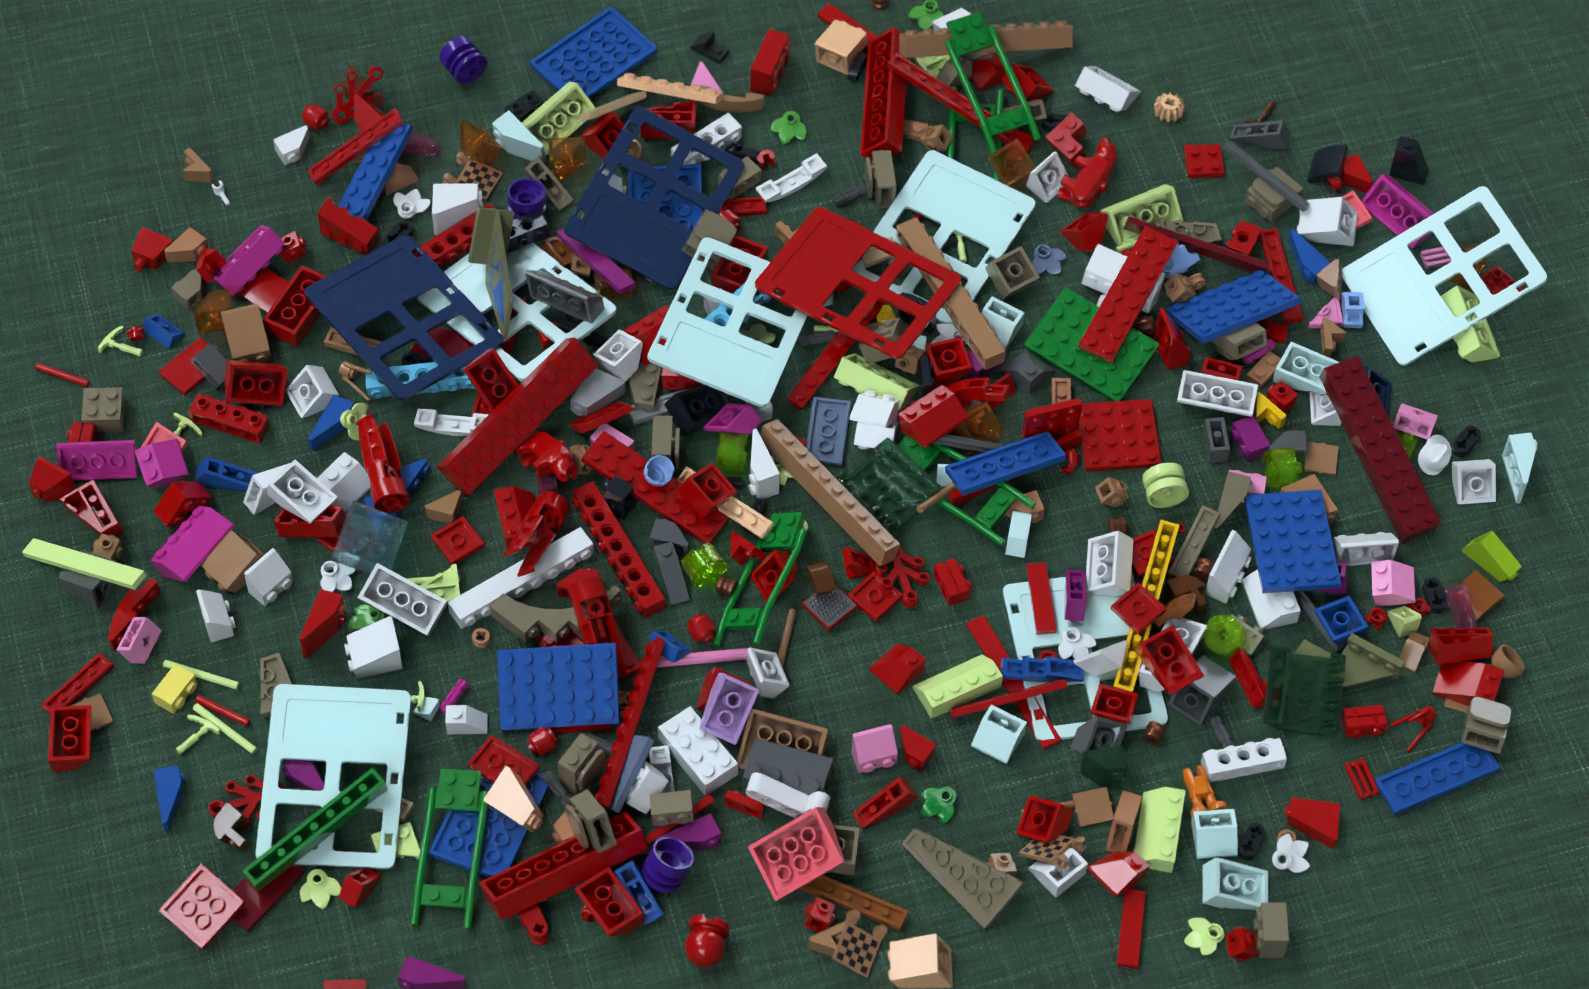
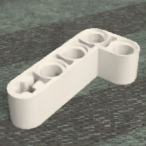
M761 773L751 774L746 789V795L795 819L815 807H824L827 811L830 796L826 793L816 791L808 796Z

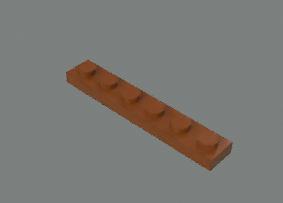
M824 875L799 888L804 892L851 911L856 909L862 916L898 931L901 930L908 916V910Z

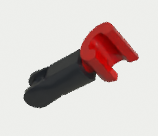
M732 142L731 148L727 150V153L739 159L748 156L755 164L759 162V168L762 171L765 170V162H769L773 168L776 167L775 156L771 150L766 149L759 152L736 142Z

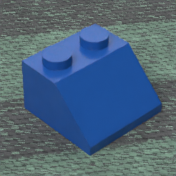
M1350 596L1314 610L1333 643L1347 645V640L1351 633L1365 639L1368 626Z

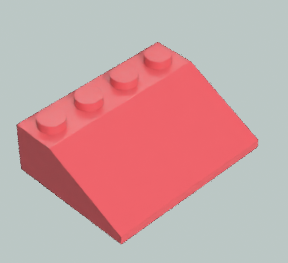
M824 807L813 808L748 846L775 901L780 900L845 862L834 826Z

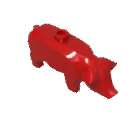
M1104 137L1101 139L1097 146L1096 155L1089 158L1077 156L1074 163L1081 170L1077 175V179L1070 178L1066 174L1063 176L1060 183L1065 189L1060 187L1057 193L1059 199L1070 202L1079 209H1085L1094 203L1101 192L1104 193L1106 191L1107 182L1111 178L1114 165L1117 162L1116 147L1114 144H1109V138Z
M541 431L531 435L514 450L518 457L523 453H527L520 462L526 469L533 465L537 470L535 475L538 478L555 473L556 477L562 482L567 481L569 476L574 480L577 479V466L562 439L558 441L552 435Z

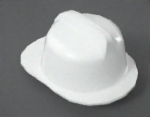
M1433 435L1427 440L1418 455V463L1423 472L1428 475H1436L1448 465L1451 457L1450 443L1441 435Z

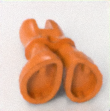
M1202 765L1196 766V777L1193 776L1190 768L1183 769V779L1189 791V799L1193 804V808L1190 811L1191 818L1196 811L1228 809L1224 801H1217L1215 799V792ZM1202 800H1205V801H1206L1208 810H1207V808L1203 805Z

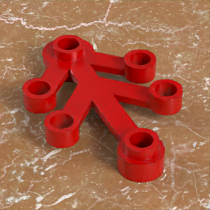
M372 66L369 68V77L357 91L355 86L357 73L353 70L346 72L345 77L348 81L349 100L345 105L343 100L345 87L342 84L334 86L337 107L332 111V118L336 123L344 124L349 118L355 117L354 110H351L354 106V95L357 93L362 96L374 81L382 79L384 73L380 67ZM375 71H379L378 77H374ZM349 73H354V78L349 79ZM339 86L342 87V92L340 93L337 92V87ZM379 93L373 96H363L371 103L381 105L384 102V97ZM377 96L381 97L380 102L375 101ZM340 112H344L343 118H339L338 114Z
M899 546L895 560L891 561L894 564V568L888 577L882 579L880 587L885 591L891 590L893 582L898 577L904 591L902 604L907 608H914L918 602V595L911 589L907 576L923 586L929 583L930 576L926 572L917 573L902 565L901 561L912 565V568L915 570H921L924 560L921 557L912 558L903 553V549ZM891 562L881 567L876 564L875 573L884 575Z
M248 775L245 778L248 788L253 789L257 787L263 790L264 781L257 779L255 775ZM249 780H255L254 783H248ZM229 781L225 785L226 792L230 795H241L243 798L228 803L236 809L247 806L242 814L248 820L240 828L246 829L250 824L249 818L262 800V792L256 793L237 785L235 781ZM278 783V788L286 789L283 783ZM230 786H235L233 790L228 789ZM220 800L212 801L209 805L210 815L216 818L218 813H215V810H221L225 804ZM260 809L256 813L258 821L260 818Z

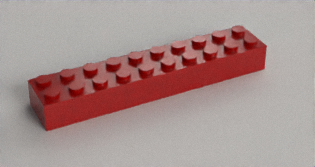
M566 338L436 467L456 490H460L461 495H470L598 367V364L576 338Z

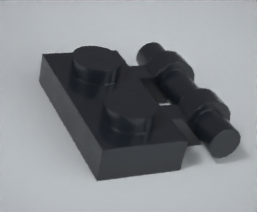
M921 355L919 358V380L922 386V398L932 392V389H935L934 377L931 378L930 376L932 374V363H928L927 355Z

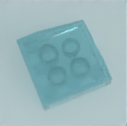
M353 500L348 508L330 559L369 575L377 563L391 570L408 522Z

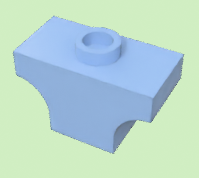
M1178 245L1163 271L1165 273L1164 278H1170L1176 273L1183 274L1188 271V267L1200 260L1198 253H1189L1185 245Z
M1341 292L1343 328H1362L1364 312L1363 293Z

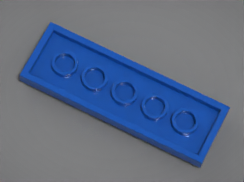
M402 124L367 150L338 207L342 209L344 206L348 209L347 213L357 218L359 216L367 221L414 130L411 125Z
M1046 431L945 466V472L960 493L966 495L1066 460V454L1050 433Z
M1460 743L1378 777L1374 782L1393 815H1396L1496 773L1500 767L1490 751Z

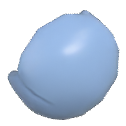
M657 455L646 463L644 476L651 485L662 487L671 480L675 469L670 459L666 456Z

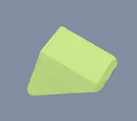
M1406 606L1387 611L1399 638L1409 635L1411 631H1418L1422 619L1421 614Z

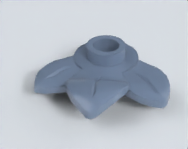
M1041 244L1034 250L1035 258L1032 265L1038 274H1042L1046 270L1049 274L1058 275L1061 272L1059 261L1066 259L1067 256L1060 249H1050L1048 245Z

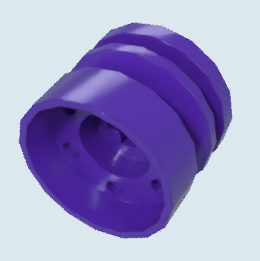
M459 36L449 41L441 50L439 56L440 63L459 84H468L475 81L482 75L487 66V58L466 36Z
M523 178L510 184L508 188V210L515 212L513 220L540 210L544 219L546 218V189L541 182L531 178Z
M662 837L656 840L641 868L644 881L657 891L667 893L678 890L693 863V853L685 843L678 839Z

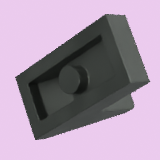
M714 32L699 35L690 46L691 50L718 64L729 54L728 47L715 41Z

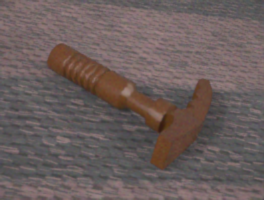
M1270 99L1261 112L1260 118H1257L1255 122L1246 119L1244 124L1263 122L1264 118H1267L1276 105V101Z

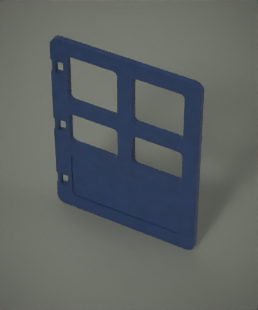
M636 107L565 225L564 232L574 240L664 288L673 290L677 287L692 260V257L681 251L693 229L658 212L659 204L666 192L671 191L701 207L704 211L708 210L718 214L740 176L744 163L741 159L643 107ZM630 124L636 127L633 133L627 131ZM643 124H647L679 142L677 149L663 171L627 153L629 146ZM691 150L707 156L728 169L712 197L676 179L677 173ZM619 165L655 183V187L645 203H641L608 184ZM605 167L611 169L608 176L602 173ZM580 210L585 212L582 219L576 217Z
M409 235L398 237L305 289L307 299L398 400H407L467 366L486 350L497 349L504 343V338L498 330L487 321L486 317ZM417 251L421 256L416 258L413 252ZM449 287L454 291L451 295L446 290ZM433 288L439 289L450 301L451 304L422 321H416L403 307L404 304ZM388 313L392 314L404 327L405 330L375 347H369L356 332L358 329ZM462 315L484 340L451 358L432 339L428 332ZM485 324L488 330L484 331L480 326ZM412 341H416L438 366L407 384H403L381 358Z

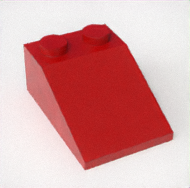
M1161 308L1159 309L1154 341L1160 344L1158 351L1167 370L1188 365L1191 350L1184 342V334L1182 331H1179L1176 323L1167 312Z
M322 589L319 590L299 638L303 658H309L339 632L342 624L346 623L348 614L345 612L346 603H344L343 595Z
M1174 625L1139 643L1135 649L1145 667L1169 695L1204 677Z
M1461 661L1441 664L1432 694L1469 706L1470 701L1474 697L1495 701L1504 670L1485 663Z

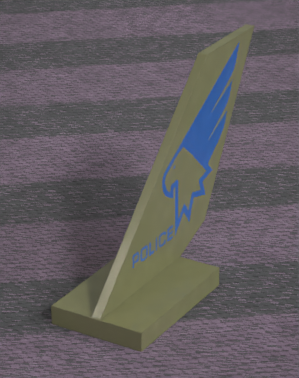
M477 207L468 262L486 264L485 285L501 335L504 339H507L513 300L506 258L515 212L512 210Z

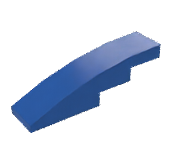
M1004 657L1001 660L1002 679L1031 682H1052L1059 679H1065L1067 682L1084 681V670L1074 664L1073 660L1046 657L1044 660L1025 657L1023 660Z

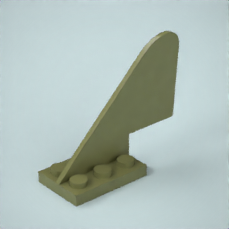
M1353 633L1350 634L1347 645L1339 658L1304 639L1275 681L1282 687L1281 697L1299 699L1386 677L1399 680L1403 672L1404 661Z

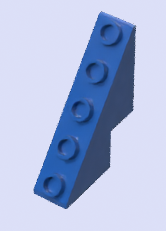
M427 458L401 467L400 472L402 479L405 481L409 500L413 491L419 488L423 477L427 476L431 470ZM372 496L364 499L365 508L378 537H382L383 534L388 532L391 522L398 518L401 510L393 513L377 512L374 509Z

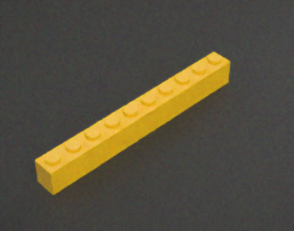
M1160 520L1142 584L1157 600H1159L1179 524ZM1151 625L1139 635L1130 628L1126 640L1127 646L1122 667L1118 668L1114 688L1133 692L1142 661L1135 649L1139 643L1148 639Z

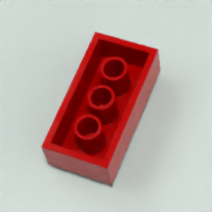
M302 265L263 318L265 333L297 347L321 314L305 296V289L326 276Z

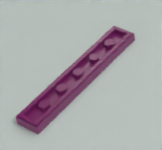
M564 229L557 231V237L619 294L636 287L635 281L608 257L567 236Z

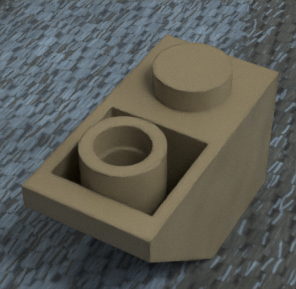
M964 55L958 57L967 78H971L973 76L972 62ZM949 59L940 71L937 79L949 87H958L962 83L952 60Z
M196 269L191 270L187 276L177 281L171 287L173 298L188 311L203 300L204 279Z

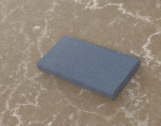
M813 397L806 448L823 466L842 468L851 401Z
M633 735L610 806L605 811L616 813L621 811L654 743V740L650 737Z

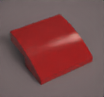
M265 267L246 285L240 295L253 304L258 303L259 308L268 313L289 282Z

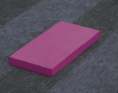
M135 440L57 443L56 445L58 466L70 472L73 481L138 478Z

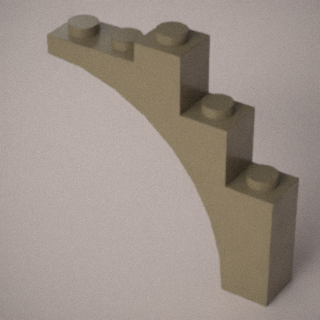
M614 586L607 591L611 608L615 609L621 602V590ZM504 593L490 605L491 617L525 643L530 638H534L539 630L556 643L561 638L564 639L570 630L583 639L573 607L565 609L531 607L513 600Z

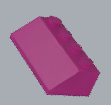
M1381 174L1361 201L1368 211L1397 236L1435 214L1390 175ZM1433 233L1426 234L1409 246L1414 249Z
M261 224L226 259L227 264L216 270L213 281L229 295H238L244 289L243 285L247 281L251 282L257 276L256 272L260 268L264 269L270 263L269 259L273 255H278L283 250L282 246L285 243L270 227Z
M199 506L180 525V528L174 535L168 538L166 544L156 551L155 556L150 561L162 577L186 582L235 526L212 508Z

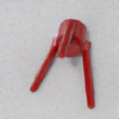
M1427 705L1421 710L1419 709L1391 723L1389 726L1394 727L1405 721L1411 723L1415 720L1419 725H1425L1407 748V751L1410 752L1427 730L1434 725L1432 721L1437 716L1434 709Z

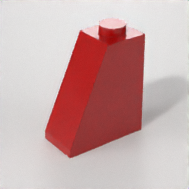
M1291 797L1290 803L1285 805L1284 816L1288 817L1287 824L1327 847L1335 849L1338 839L1340 803Z

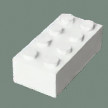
M378 563L375 565L358 596L360 600L428 637L448 604L443 598Z
M690 706L658 727V739L664 746L669 745L670 754L706 796L738 775V763L716 736L699 729L701 718Z

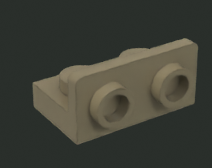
M1232 614L1219 634L1239 648H1244L1252 656L1261 642L1267 639L1263 635L1264 631L1256 625L1253 628L1247 624L1248 620L1243 616L1238 615L1236 617Z

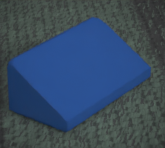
M159 314L152 315L144 320V331L167 348H171L185 334Z
M652 631L649 641L652 642L658 637L665 640L661 655L670 662H677L691 653L687 646L667 631Z

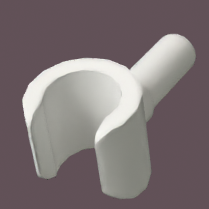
M219 181V187H215L212 184L214 194L220 195L225 204L229 205L230 202L225 196L223 183Z

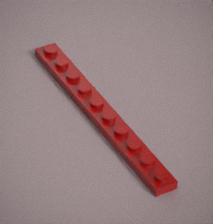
M660 637L652 642L649 641L644 651L646 654L639 664L640 671L634 679V689L628 696V707L622 714L623 721L617 729V739L611 746V757L607 760L605 774L599 781L601 786L594 798L604 810L610 806L665 642Z

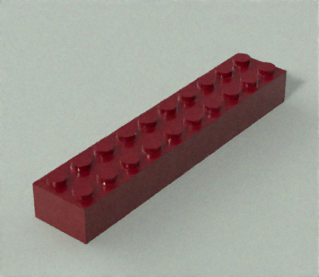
M1359 356L1325 367L1319 378L1400 542L1404 543L1435 531L1441 521Z

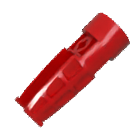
M370 413L355 423L358 425L365 472H368L370 480V492L374 509L381 513L397 512L409 503L405 481L402 479L399 457L387 426L389 423L385 422L377 427L373 415Z
M546 491L537 496L520 524L508 551L503 553L504 557L519 552L527 541L533 542L517 574L518 577L535 571L534 566L548 549L569 513L567 501L555 492Z
M590 577L568 585V594L584 645L597 644L596 640L606 637L608 643H617L618 672L620 677H624L630 673V669L626 668L624 652L622 651L619 639L620 635L617 631L615 617L602 577Z

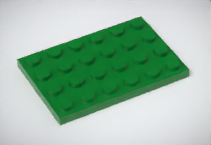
M1065 287L1027 339L1024 348L1109 400L1122 401L1156 353L1160 344L1136 329L1131 328L1112 364L1079 349L1078 344L1099 307Z

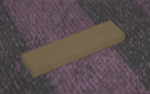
M1202 505L1168 572L1169 575L1178 577L1191 574L1220 516L1219 512Z

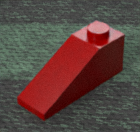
M898 777L852 814L864 830L903 810L916 800L918 796L907 780Z

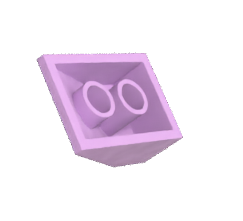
M718 673L710 691L699 729L736 745L759 693V689L724 673Z

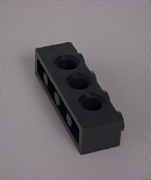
M540 210L513 220L507 254L550 237L548 225Z

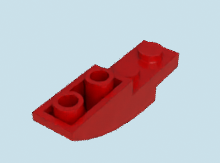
M990 378L966 379L946 386L947 389L955 394L962 407L970 406L972 400L979 402H1005L1010 392L1009 385L991 384Z
M153 578L139 591L131 589L118 606L111 622L108 637L112 650L115 651L119 646L133 617H138V614H142L146 606L158 597L160 592L159 585Z

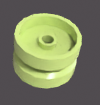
M1161 463L1152 466L1142 476L1147 501L1153 507H1172L1183 502L1189 495L1184 470L1177 463Z

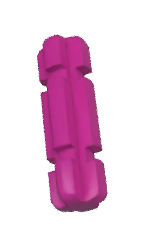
M1268 339L1267 346L1242 357V360L1246 364H1250L1253 362V359L1256 360L1266 354L1267 351L1273 350L1275 342L1272 339Z
M463 679L457 681L456 687L452 688L445 698L446 701L442 702L440 705L441 712L446 714V705H455L463 695L462 692H465L468 688V683Z

